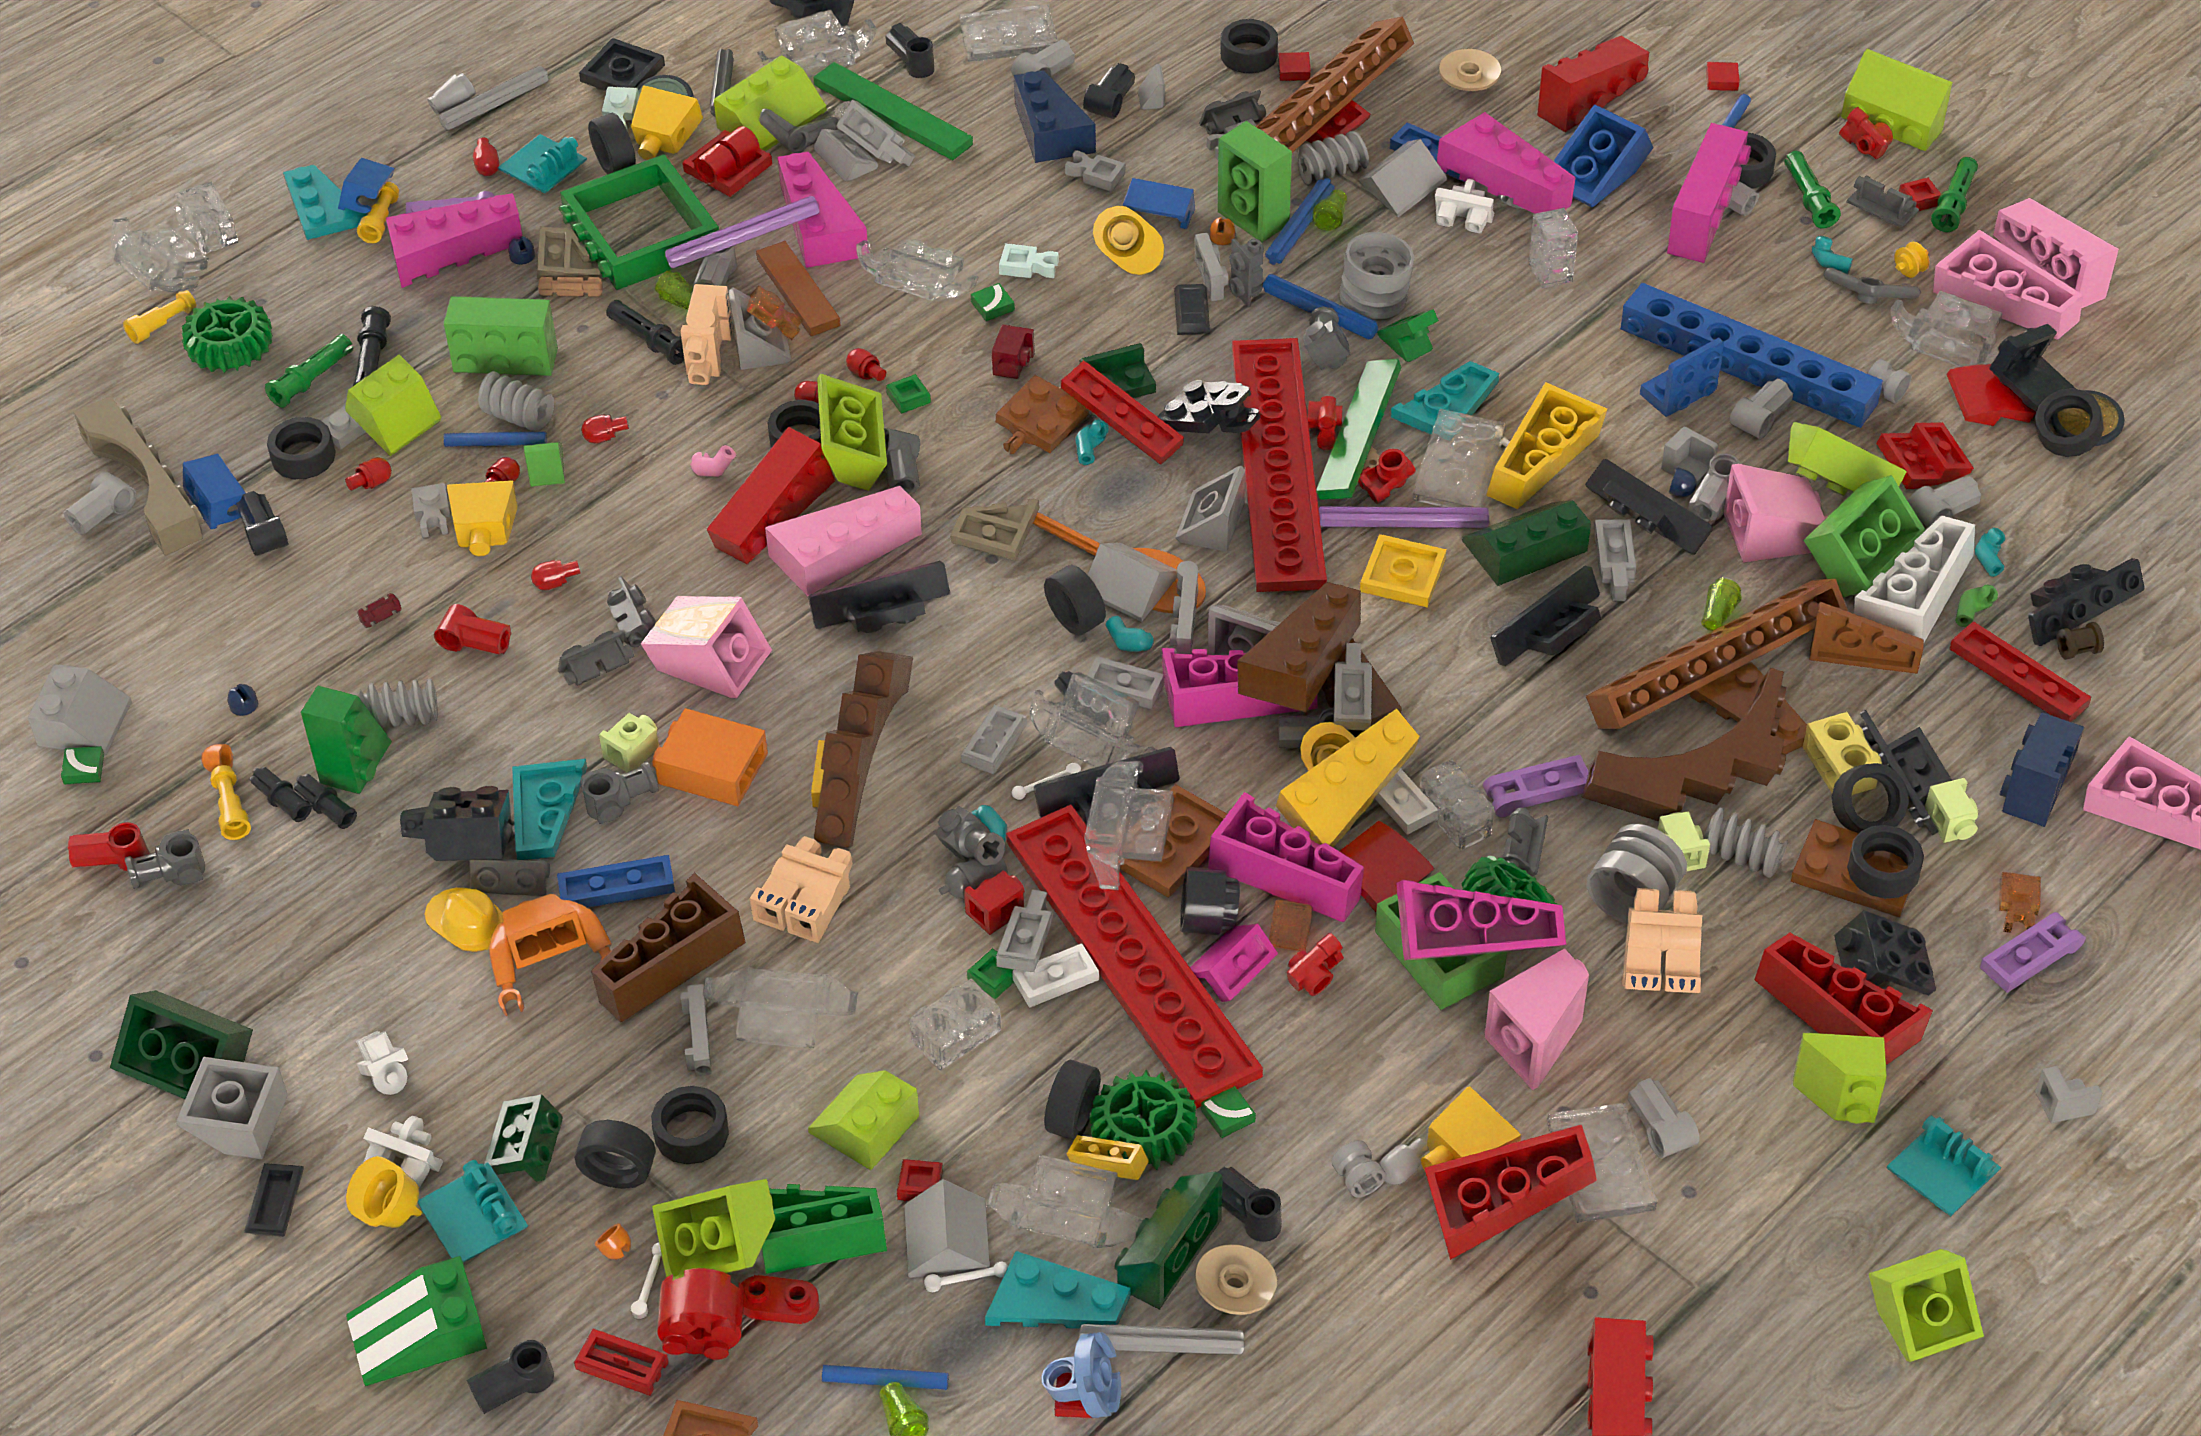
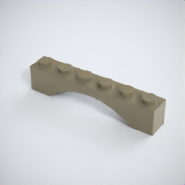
M109 396L74 411L80 435L94 455L109 458L126 465L138 473L148 484V500L143 512L150 535L163 554L166 556L202 540L203 537L199 525L203 524V518L195 504L189 506V500L183 487L180 484L174 485L173 475L166 464L162 466L159 464L160 459L152 444L146 445V439L138 425L132 426V420L124 405L119 407L112 396Z

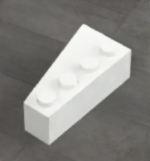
M1940 516L1914 541V547L1909 552H1902L1895 559L1894 566L1886 573L1881 572L1873 580V586L1866 592L1862 590L1855 597L1854 614L1924 639L1925 642L1974 555L1975 524Z

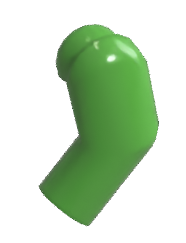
M1984 585L1965 591L1959 600L1955 619L1956 623L1961 627H1967L1973 622L1976 612L1991 607L1998 598L1996 588L1991 585Z

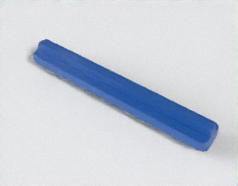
M1330 179L1318 180L1268 248L1265 257L1269 259L1270 264L1275 265L1276 263L1280 264L1283 262L1334 192L1335 186L1331 184Z
M1269 274L1263 282L1262 287L1266 293L1307 312L1312 313V311L1319 307L1333 308L1338 314V325L1366 339H1373L1379 327L1376 321L1276 275Z

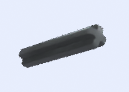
M720 49L716 56L710 100V113L714 117H716L714 98L730 89L734 58L733 52L730 49Z

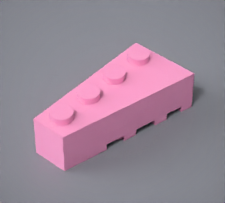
M2031 198L1998 211L1993 235L2009 249L2083 294L2081 308L2106 298L2118 248Z
M1978 230L1935 266L1934 293L2028 329H2035L2049 324L2057 331L2054 337L2056 340L2061 338L2080 321L2083 294L1981 230Z
M901 486L765 527L769 557L807 596L922 534L920 505Z
M2129 736L2088 784L2083 810L2201 849V776Z

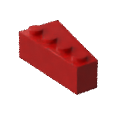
M1621 35L1598 44L1592 52L1587 49L1580 51L1577 58L1572 60L1568 57L1560 59L1557 66L1550 64L1542 66L1537 116L1566 133L1583 121L1594 104L1603 108L1617 96L1623 95L1630 87L1643 81L1649 71L1648 61L1650 52Z
M788 427L708 526L707 532L714 547L748 564L767 546L765 527L797 518L836 480L822 451L821 443Z
M1791 932L1764 949L1754 980L1819 1034L1884 1037L1886 1065L1922 1040L1933 1012L1929 1007L1921 1003L1918 1007L1913 1006L1901 999L1903 993L1890 986L1884 990L1867 981L1866 973L1855 967L1852 969L1844 968L1834 963L1835 956Z
M1582 1124L1424 1168L1450 1260L1597 1181L1593 1158Z
M1595 1317L1587 1342V1356H1590L1587 1388L1593 1389V1395L1589 1396L1587 1426L1588 1429H1592V1436H1652V1418L1645 1417V1402H1652L1653 1377L1645 1376L1646 1361H1652L1654 1341L1653 1335H1646V1321L1601 1317Z

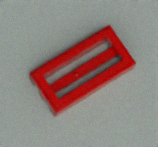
M594 1328L574 1361L575 1369L649 1396L654 1391V1383L658 1382L662 1376V1368L665 1369L669 1363L667 1354ZM596 1344L608 1348L610 1350L652 1364V1366L650 1368L638 1364L636 1362L628 1360L627 1357L621 1356L616 1353L610 1354L605 1351L594 1348V1346Z

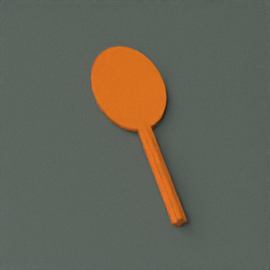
M1039 512L1037 513L1033 522L1035 526L1094 556L1096 555L1100 543ZM1133 548L1175 569L1184 561L1164 551L1151 548ZM1199 573L1196 609L1203 604L1206 597V586ZM1176 578L1152 610L1173 613L1174 596H1179L1177 594L1178 578Z

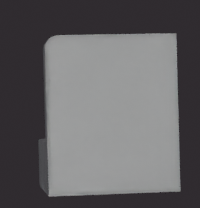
M1684 426L1665 444L1661 469L1673 476L1677 468L1688 470L1695 476L1697 486L1706 476L1710 460L1717 455L1718 445Z
M2058 1066L2042 1069L2035 1090L2050 1123L2096 1114L2102 1096V1091L2098 1085L2086 1088L2081 1079L2065 1081Z

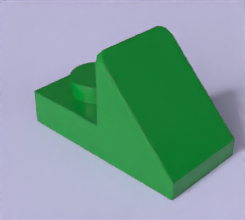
M1434 309L1401 318L1378 330L1377 334L1401 358L1411 362L1432 351L1433 346L1427 335L1430 332L1428 326L1439 320Z

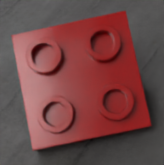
M739 126L731 133L727 130L722 131L682 163L685 173L731 197L772 165V155L760 149L758 139L750 129Z

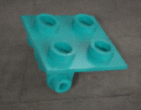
M539 134L502 163L498 170L546 193L583 164L587 157L577 153L578 142L573 137H564L557 143Z
M1930 1115L1922 1125L1925 1131L1891 1161L1886 1168L1951 1217L2001 1170V1166L1992 1160L1993 1155L1990 1153L1986 1154L1973 1144V1140L1970 1138L1964 1140L1962 1132H1953L1954 1130L1944 1123L1943 1118L1938 1117L1936 1119Z
M476 1160L469 1161L462 1168L464 1171L463 1176L419 1199L417 1203L451 1258L461 1256L463 1263L528 1227V1224L489 1162L478 1164Z

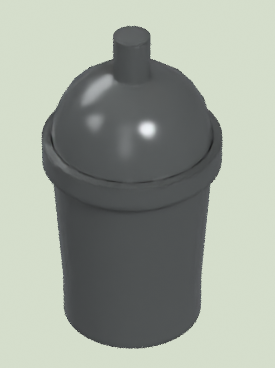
M975 858L964 863L958 862L946 874L945 886L939 888V892L941 895L949 892L956 898L964 899V889L968 886L975 890L984 880L993 878L1003 870L1008 874L1005 861L1001 858L995 865L987 866L979 863Z

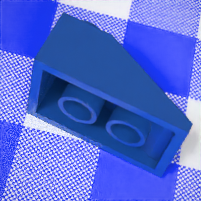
M1594 104L1557 155L1554 162L1575 176L1573 198L1593 208L1635 174L1654 147L1645 128Z

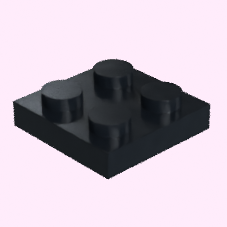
M612 38L579 72L580 82L607 91V87L636 88L646 79L654 77L665 66L664 55Z

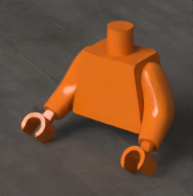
M548 894L531 901H523L518 906L502 912L503 922L495 927L492 934L489 955L496 985L502 988V992L498 997V1003L503 1014L508 1016L505 1006L510 1000H517L520 1011L523 1012L524 1010L522 997L513 987V984L516 983L514 962L516 968L520 969L586 943L594 953L599 952L601 961L611 952L609 946L612 943L597 915L592 910L576 902L562 900L555 894Z

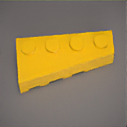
M1545 382L1496 464L1486 496L1519 509L1599 437L1607 408Z
M1396 708L1282 789L1276 803L1277 809L1294 829L1300 826L1310 833L1309 837L1319 845L1327 843L1334 848L1339 840L1350 830L1359 816L1371 805L1383 787L1390 782L1414 753L1420 736Z

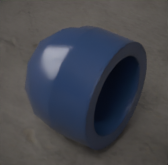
M520 236V239H512L508 246L511 262L518 265L530 263L535 258L532 242L524 236Z
M1677 468L1669 494L1678 497L1690 496L1695 491L1697 482L1693 473Z
M238 684L237 687L229 690L227 702L233 714L239 716L248 715L258 707L256 693L249 685Z

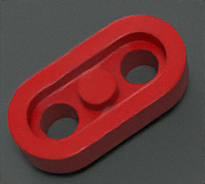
M754 1275L746 1278L741 1283L744 1288L743 1314L749 1318L803 1324L811 1321L819 1311L818 1291L808 1281ZM756 1291H764V1292H763L762 1294H760V1295H752V1294H751V1293L756 1292ZM796 1295L804 1296L801 1300L792 1299Z

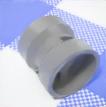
M1883 359L1877 360L1868 372L1869 375L1883 380L1881 393H1883L1885 399L1894 404L1899 402L1905 395L1912 379L1911 374L1902 369L1895 371L1892 365Z
M1360 1140L1350 1142L1341 1147L1331 1160L1336 1172L1340 1176H1345V1185L1354 1197H1363L1373 1193L1383 1184L1386 1178V1173L1381 1165L1371 1160L1372 1152L1367 1144Z

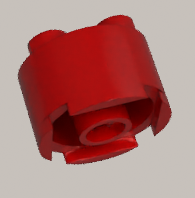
M706 1268L684 1270V1277L673 1280V1274L666 1277L660 1289L657 1328L658 1337L663 1342L662 1350L671 1355L688 1353L704 1354L705 1357L712 1360L726 1358L729 1355V1349L738 1344L741 1339L744 1288L739 1282L737 1287L731 1283V1275Z

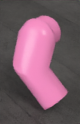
M726 445L720 448L714 458H710L707 453L702 457V452H697L691 458V469L698 476L719 477L736 457V453L731 447Z

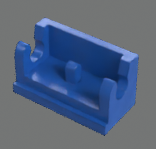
M361 157L344 179L338 209L345 210L347 208L359 213H369L372 207L361 204L358 199L361 195L376 199L388 179L392 178L395 168Z
M1132 178L1123 206L1133 211L1178 218L1181 221L1180 228L1187 229L1195 211L1194 189Z
M219 454L183 462V489L192 503L196 505L210 529H215L217 525L232 522L241 517L238 509L227 512V510L242 499L245 491Z

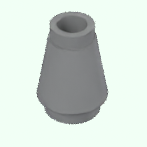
M463 73L458 76L453 74L427 100L436 114H440L471 99L476 92L470 80Z

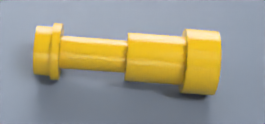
M386 182L378 194L379 199L377 203L371 206V211L361 219L357 227L358 236L367 243H377L381 240L385 231L386 217L389 215L388 208L390 204L396 203L399 198V188L392 182Z
M189 291L176 293V300L160 309L155 307L140 316L134 315L123 321V327L128 337L135 344H138L149 338L151 332L167 324L169 318L182 311L188 314L192 312L193 308H196L197 304Z
M221 765L212 770L210 778L211 785L218 789L220 794L218 800L221 814L218 820L220 831L224 838L238 840L249 834L251 825L247 812L242 808L240 797L234 792L233 786L237 781L236 774L230 766Z

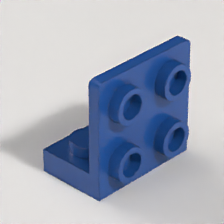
M1717 338L1669 365L1667 371L1641 384L1640 395L1665 417L1678 410L1687 408L1689 404L1704 396L1711 395L1717 390L1724 341Z

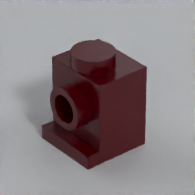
M1001 325L992 348L993 375L1019 379L1023 366L1028 367L1030 358H1033L1035 355L1034 329Z

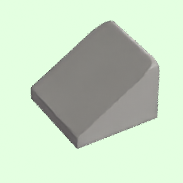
M1156 64L1138 89L1140 108L1143 110L1160 109L1165 106V83L1160 64Z

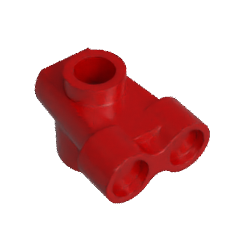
M1856 107L1848 115L1847 122L1841 128L1839 135L1849 144H1856L1857 149L1862 154H1869L1873 158L1879 159L1884 155L1889 144H1891L1893 133L1885 123L1878 122L1873 124L1868 119L1869 115L1861 108Z
M1324 396L1321 398V401H1309L1308 426L1309 428L1319 429L1317 445L1320 449L1326 451L1333 449L1336 442L1335 427L1342 426L1343 406L1336 405V398L1332 396Z
M1399 449L1384 451L1379 456V464L1373 468L1367 466L1360 474L1358 484L1363 490L1368 492L1376 504L1391 495L1390 491L1394 488L1402 487L1406 480L1416 473L1413 463Z
M1328 933L1316 943V946L1307 953L1305 950H1302L1291 958L1288 963L1290 969L1287 971V979L1298 992L1304 988L1311 996H1316L1331 983L1334 975L1329 970L1344 959L1340 952L1343 947L1339 940L1332 933Z

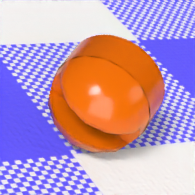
M1218 217L1211 223L1210 240L1217 245L1232 243V239H1235L1234 223L1228 218L1222 219V217Z
M214 744L207 747L202 753L201 761L203 767L209 772H212L214 768L221 765H227L232 768L233 753L228 744Z
M617 1223L607 1229L597 1239L595 1246L607 1258L617 1260L624 1257L623 1251L629 1252L631 1249V1238L621 1224Z

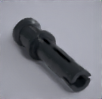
M614 300L609 304L606 310L608 318L616 321L630 332L645 340L650 350L655 353L661 352L666 356L667 361L673 365H678L685 361L681 336L678 337L673 334L670 327L665 324L656 325L640 313L623 304L620 300Z
M367 307L361 314L363 327L357 336V341L361 348L353 386L377 370L380 351L387 344L385 332L386 328L390 325L391 315L381 307Z

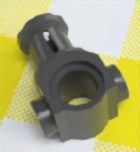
M1319 307L1312 311L1309 319L1310 327L1303 336L1304 347L1321 370L1328 366L1332 369L1340 367L1347 360V356L1350 355L1349 343L1338 325V314L1333 308Z
M643 762L639 768L621 775L617 770L612 771L600 768L581 776L587 814L597 820L599 824L610 822L620 817L624 807L630 805V798L648 791L651 793L659 791L654 772L648 762Z
M958 806L956 809L947 810L939 818L938 824L940 827L934 834L956 857L965 862L970 858H975L984 866L995 865L1003 857L1005 852L1003 838L994 832L991 833L987 826L971 812Z
M189 829L166 835L160 845L155 846L154 853L137 858L125 857L133 889L139 888L141 883L162 877L166 882L172 881L180 886L203 880L202 875L205 871L204 858L197 838L190 834Z

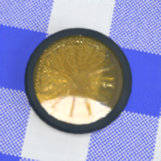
M2083 390L2095 397L2101 407L2104 431L2100 441L2095 446L2107 444L2114 440L2124 427L2125 418L2123 410L2108 395L2097 391ZM2068 408L2057 412L2051 418V422L2055 431L2061 437H2074L2083 433L2089 427L2090 416L2082 409Z

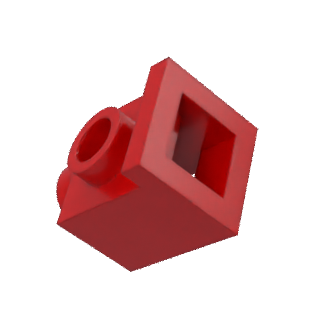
M1003 870L993 878L984 880L975 890L968 886L964 889L965 913L989 935L993 934L1009 922L1014 906L1024 907L1025 890L1021 881L1016 876L1008 875Z

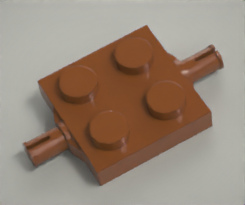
M1034 375L996 413L995 422L1013 434L1003 444L1004 449L1007 452L1010 451V454H1014L1024 443L1036 445L1051 453L1089 415V409L1061 389V387L1055 386Z

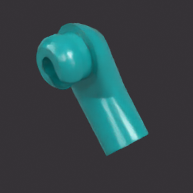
M1826 236L1816 237L1815 245L1812 246V254L1818 263L1824 268H1834L1849 274L1853 258L1834 254L1831 250L1833 243L1831 238Z
M1094 420L1092 424L1084 427L1076 435L1078 461L1082 465H1089L1094 462V448L1105 440L1106 434L1109 432L1108 425L1103 420Z
M1990 528L1987 533H1984L1974 549L1977 559L1991 577L1999 575L2005 568L1997 554L2006 538L2005 534L1998 528Z
M1113 616L1106 621L1105 626L1120 650L1139 652L1148 651L1152 648L1154 638L1151 633L1139 628H1126L1120 616Z
M980 805L978 809L973 810L971 813L987 826L991 833L994 832L1001 836L1006 845L1008 827L994 808L988 805Z

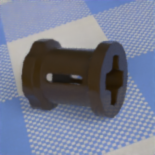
M2089 622L2085 627L2069 630L2068 628L2060 629L2056 635L2058 650L2064 660L2072 659L2075 655L2086 652L2098 654L2104 649V636L2096 622Z

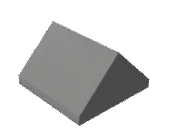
M1418 139L1406 142L1363 175L1359 182L1391 212L1400 217L1444 183L1447 177L1422 140Z
M732 287L729 290V299L740 369L787 364L791 360L783 315Z
M1241 465L1193 490L1176 534V540L1180 543L1228 551L1245 503V469Z
M1120 542L1101 543L1088 576L1095 583L1105 605L1142 622L1176 580L1177 569Z
M942 1179L905 1204L909 1278L925 1277L930 1274H961L990 1268L985 1198Z

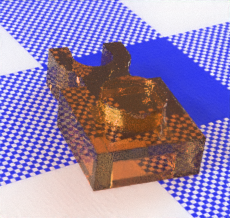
M758 285L750 295L746 310L773 329L775 326L779 328L790 340H793L800 332L798 326L802 323L803 319L785 310V304L781 302L775 293L766 291Z
M2002 872L2000 878L1999 911L2007 912L2003 924V932L2011 933L2014 922L2024 924L2026 930L2035 925L2034 915L2038 916L2040 909L2041 877Z

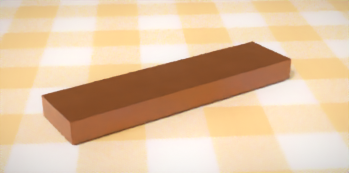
M786 241L756 251L758 262L811 337L841 326L840 317Z

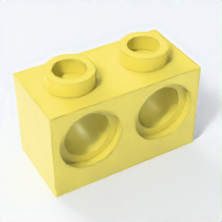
M1848 712L1807 723L1803 749L1831 793H1833L1834 785L1842 773L1864 764H1882L1879 754L1875 750L1872 751L1865 740L1862 728L1858 724L1855 725ZM1871 777L1859 780L1853 787L1852 795L1875 789L1878 780Z

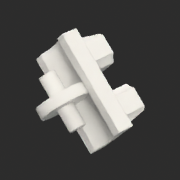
M1467 179L1465 187L1454 185L1452 190L1437 187L1435 194L1436 222L1438 225L1450 227L1453 226L1456 216L1465 217V229L1475 233H1482L1486 223H1492L1494 199L1484 197L1485 191L1476 190L1475 180Z
M376 1031L357 1040L356 1043L364 1058L363 1061L357 1063L360 1073L372 1076L374 1087L383 1094L392 1095L400 1092L406 1085L408 1077L406 1069L402 1064L398 1063L408 1060L404 1048L392 1047L386 1032L380 1033V1031Z
M410 1116L404 1124L396 1121L392 1124L391 1133L399 1135V1139L369 1127L363 1138L370 1144L364 1162L375 1156L386 1158L393 1162L395 1156L402 1158L404 1161L401 1168L408 1176L415 1180L419 1187L430 1169L439 1172L443 1160L434 1157L431 1150L417 1146L418 1143L428 1145L431 1140V1134L423 1132V1120L416 1116Z

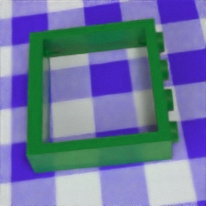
M665 154L560 192L562 205L559 206V211L563 215L564 223L571 225L572 230L579 239L578 242H583L589 259L597 262L602 277H607L616 290L675 269L671 268L667 262L666 250L719 230V226ZM659 186L691 230L617 257L586 212Z

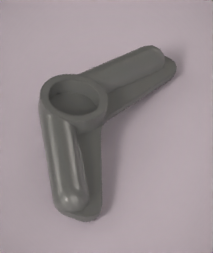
M765 108L761 111L759 118L760 124L785 148L793 153H801L806 147L816 143L821 129L838 130L836 127L838 120L835 117H828L796 127L773 111Z
M1827 268L1824 271L1826 280L1857 292V299L1868 304L1877 303L1878 297L1916 299L1921 294L1920 289L1916 286L1888 285L1878 279L1869 277L1858 279L1834 268Z

